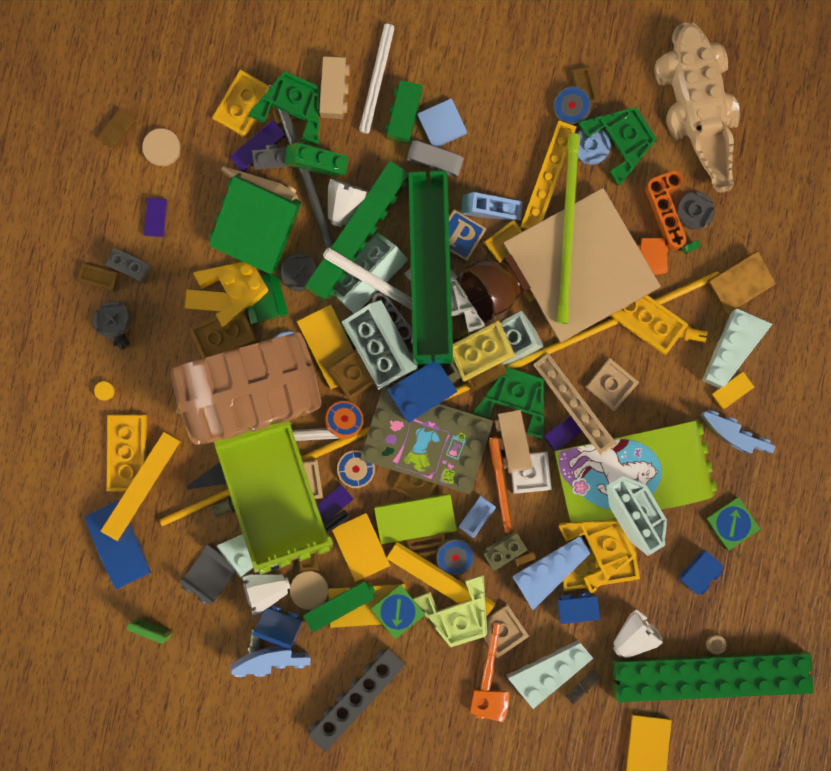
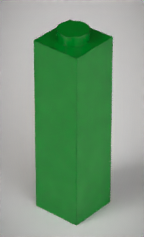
M364 580L306 612L303 617L313 633L373 600L376 590L371 582L367 583Z

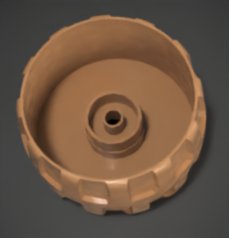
M299 332L199 359L171 369V378L178 409L189 439L196 445L232 438L250 430L253 432L261 430L272 424L287 422L299 416L310 414L321 407V397L315 369L304 338Z

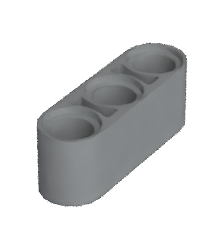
M416 140L412 141L406 158L414 164L434 171H447V175L452 177H458L464 158L460 155Z
M383 293L375 294L372 298V303L376 302L378 298L386 300L384 306L389 314L395 313L398 316L397 320L393 322L398 332L401 328H406L409 331V335L402 338L403 341H409L412 337L410 325L387 295Z

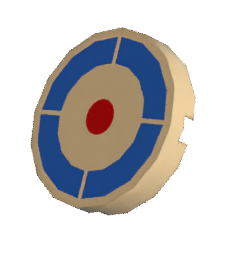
M352 450L345 453L337 464L339 479L351 488L366 486L375 474V464L360 460L361 450Z

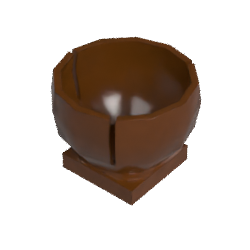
M511 254L500 263L485 260L471 264L463 269L460 275L461 288L470 303L487 295V297L472 304L484 323L501 320L510 313L514 302L531 288Z

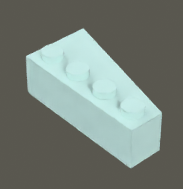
M739 309L731 311L701 381L717 388L725 387L772 324Z
M243 534L217 545L219 551L240 578L253 568Z
M577 640L531 664L521 667V669L507 674V677L534 709L589 663L593 657Z

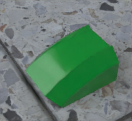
M269 273L261 275L268 288V292L252 307L249 306L247 308L252 326L276 318L290 316L279 277Z

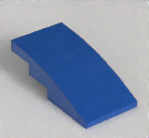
M120 500L85 516L97 551L116 590L152 573L131 521L118 541L101 532Z

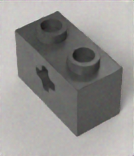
M113 248L105 264L111 269L144 284L153 268L150 264L116 248Z

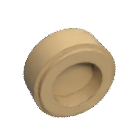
M713 634L707 638L706 648L712 654L719 655L726 650V641L720 635Z

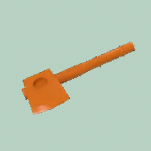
M641 238L639 244L636 245L653 274L667 273L668 245L665 244V239Z
M495 436L489 437L488 443L491 462L495 471L504 533L512 532L502 472L503 464L499 439Z
M494 622L481 688H474L470 713L479 719L487 718L504 722L509 707V692L490 689L501 628L500 623Z

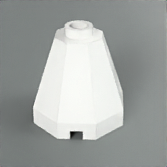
M330 179L328 185V219L332 220L331 224L342 227L343 224L347 225L368 194V191L343 181Z
M249 574L242 576V580L247 582L243 586L249 606L254 607L251 610L253 615L263 612L287 595V589H290L288 578H284L283 575Z
M637 609L629 615L613 641V649L620 657L629 658L657 648L663 643L662 637L652 623L649 624L646 621L647 617Z

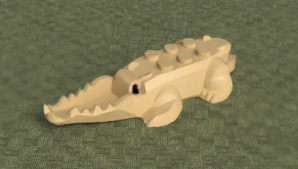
M692 22L682 23L676 27L672 35L673 51L663 54L656 61L654 68L657 83L664 86L672 85L677 101L668 110L666 125L676 141L684 136L690 138L696 155L711 177L714 189L717 192H726L734 186L732 175L734 138L728 127H738L740 119V105L734 95L724 92L721 73L728 70L727 53L723 45L718 42H709L706 35L696 24ZM701 125L702 129L701 131H698L697 126Z

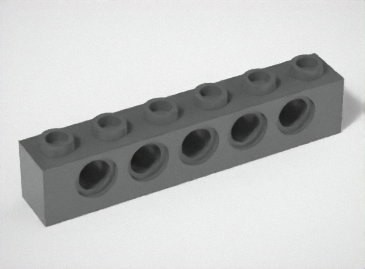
M390 647L386 650L382 648L375 656L377 660L373 664L369 662L362 670L364 674L360 678L356 676L349 684L351 688L346 693L342 691L335 699L337 703L333 707L329 705L322 713L324 717L320 721L316 720L309 727L311 731L308 736L324 752L331 747L406 665V662ZM385 664L388 667V671L380 673L377 670V666ZM370 678L374 681L375 685L370 688L366 687L364 680ZM358 693L361 696V700L354 702L351 699V695ZM341 707L346 708L348 714L340 716L337 710ZM326 722H331L334 724L335 728L333 730H327L324 727V724Z

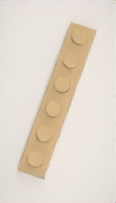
M549 353L533 364L601 456L617 444Z

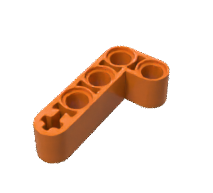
M671 171L651 179L645 187V193L661 234L665 239V244L668 245V249L673 251L680 249L686 243V235L669 194L677 190L683 183V176L678 171ZM669 178H675L677 185L670 184ZM651 184L658 185L659 192L653 191ZM658 202H664L666 204V209H660L658 207ZM665 219H670L673 222V227L666 226ZM675 238V239H679L680 242H679V243H677V242H674V243H673L672 240Z

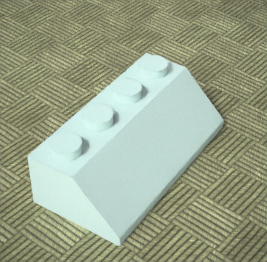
M378 232L367 242L363 251H359L354 256L357 258L355 264L385 282H388L408 261L396 245ZM344 271L346 276L341 283L337 282L333 288L336 291L333 295L355 314L364 307L378 290Z

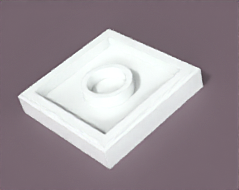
M548 451L530 453L531 470L511 473L513 494L552 490Z

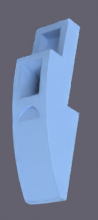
M712 410L701 412L700 417L710 430L737 450L747 454H752L754 448L765 453L774 452L775 446L770 444V440L759 437L758 440L752 437V433L743 430L739 433L742 425L737 424L736 419L727 416L725 419L718 416L719 413Z
M274 646L258 650L238 659L230 665L231 675L236 677H245L246 674L263 677L266 674H271V666L278 669L285 668L286 666L304 668L305 665H310L311 657L308 652L291 653V648Z

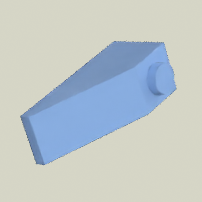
M472 192L462 195L461 214L481 218L521 221L523 202Z

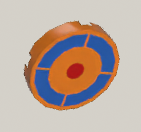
M339 401L329 407L325 416V425L328 431L336 435V437L349 439L356 436L361 430L363 414L355 404L349 401Z

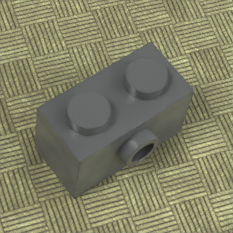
M277 144L265 145V149L252 150L253 170L292 167L284 165L287 147L277 148Z

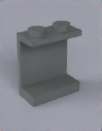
M209 543L204 547L202 554L186 576L179 581L182 584V589L190 594L192 592L198 596L197 599L204 605L213 604L236 573L219 549Z

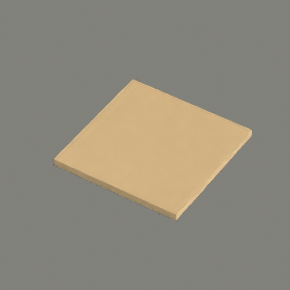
M604 188L575 203L569 291V324L557 323L565 209L503 243L507 252L513 256L531 287L529 289L560 343L661 287Z

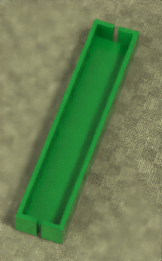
M430 171L431 182H427L426 172H409L413 361L415 365L432 364V360H435L436 364L454 363L447 171Z
M805 650L612 659V672L615 679L613 681L614 699L617 703L814 694L813 675L809 674V672H813L812 655Z

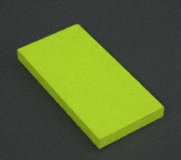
M450 493L374 506L381 544L457 531Z

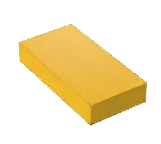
M741 372L730 380L725 387L719 388L711 395L721 409L724 410L752 390L754 386L745 373Z

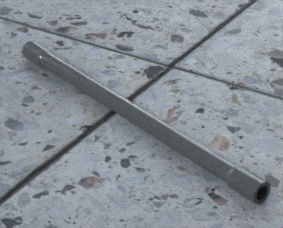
M277 109L289 144L299 143L290 115ZM298 168L326 249H331L334 241L310 172Z

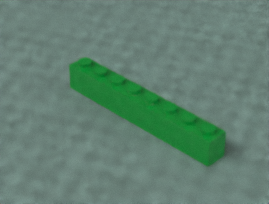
M389 161L331 249L355 263L357 258L354 256L358 250L360 252L363 251L367 245L365 240L368 235L373 236L378 228L376 224L379 219L383 221L388 214L386 209L389 204L393 206L399 196L396 194L399 189L404 190L409 180H407L409 173L392 161ZM324 258L305 285V290L324 302L326 298L330 299L336 291L333 288L337 282L341 283L345 278V270Z

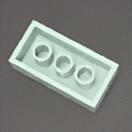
M381 300L365 306L342 321L378 390L418 369Z

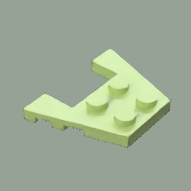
M483 574L465 581L472 598L471 600L437 610L431 592L413 598L450 647L487 635Z

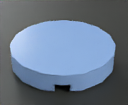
M601 129L588 138L582 130L577 133L580 135L579 161L584 164L593 165L602 162L607 157L611 143L609 136L604 130Z

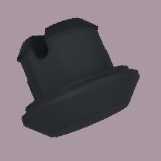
M124 333L114 338L113 346H118L121 350L126 349L124 345L128 346L130 344L125 338L126 334Z

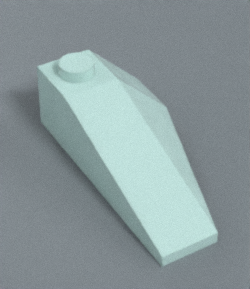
M523 311L512 315L501 323L516 355L502 362L504 366L544 347L537 331Z

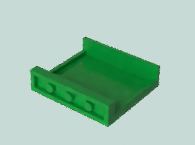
M238 173L228 181L227 187L229 190L222 198L221 205L223 207L221 212L219 211L216 215L215 222L217 224L215 229L213 228L210 232L209 246L272 274L278 267L302 201L298 199L291 201L241 178L242 174Z

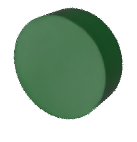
M699 240L682 246L681 249L686 254L700 248L701 244Z

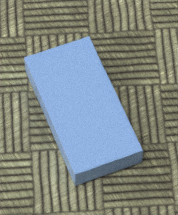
M479 496L458 527L474 538L496 506L482 496Z

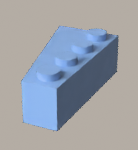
M582 536L576 537L513 575L514 580L532 610L590 554L591 551Z

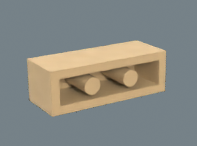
M323 57L320 97L321 118L344 119V113H347L348 102L345 101V94L348 95L349 83H346V76H350V64H347L346 58Z
M521 410L498 414V420H495L496 431H500L501 434L499 445L500 450H504L505 457L502 458L504 469H508L509 474L531 470L532 462Z

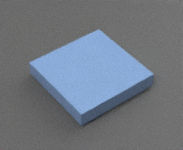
M452 98L417 114L431 146L439 147L467 134V130Z

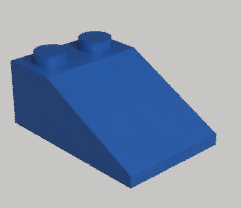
M436 361L426 365L388 389V392L408 423L458 392L441 365L436 364Z
M272 604L271 607L264 610L252 635L290 649L297 639L303 618H300L299 613L293 611L287 613L282 611V607Z

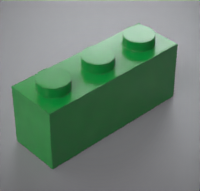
M400 80L399 86L396 85L394 90L395 104L391 103L389 115H392L391 120L386 123L384 133H387L388 140L410 144L423 92V85Z
M297 142L287 145L284 165L331 177L346 175L348 156Z

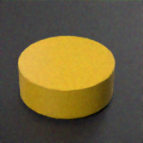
M102 381L95 386L94 393L98 399L107 401L114 396L115 388L111 383Z

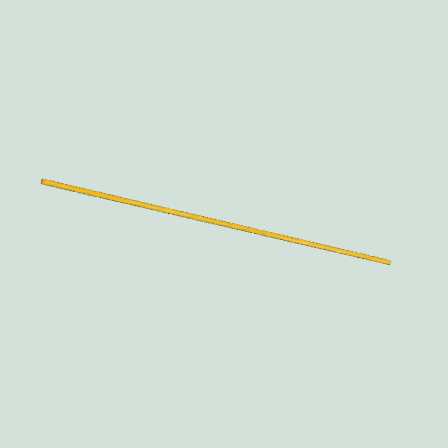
M716 271L654 300L659 304L668 302L708 284V280L719 274V272ZM613 318L579 332L561 343L552 344L504 367L517 369L544 357L547 353L551 354L614 326L618 322ZM467 382L456 387L458 392L448 399L470 390L469 383ZM370 426L361 429L352 438L334 441L301 456L302 461L313 460L367 436ZM229 489L159 519L162 526L230 497Z

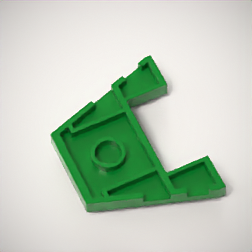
M284 71L250 110L248 117L264 123L270 107H275L306 121L307 124L301 140L317 146L319 144L318 129L320 125V87Z
M637 107L578 123L587 138L604 128L625 161L609 171L617 186L624 182L625 178L657 140Z
M506 367L507 373L497 379L472 414L489 419L494 403L521 410L532 415L526 434L543 439L544 379Z

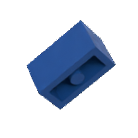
M702 550L679 575L678 579L694 594L699 596L700 593L704 594L709 589V583L713 579L716 580L721 576L724 566L708 551Z
M582 592L580 596L573 597V594L561 595V598L557 599L559 622L561 624L600 620L598 597L595 594Z

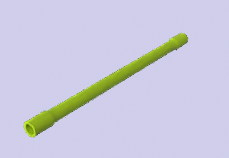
M576 133L568 135V166L560 295L557 312L558 324H569L571 258L577 160L580 135Z

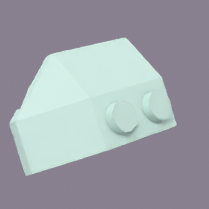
M622 476L608 484L609 507L629 541L647 556L664 547L667 519L647 485L629 479L626 476Z

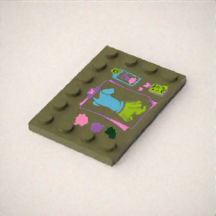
M382 388L360 460L471 494L493 421L438 404L408 423L388 392L389 388Z

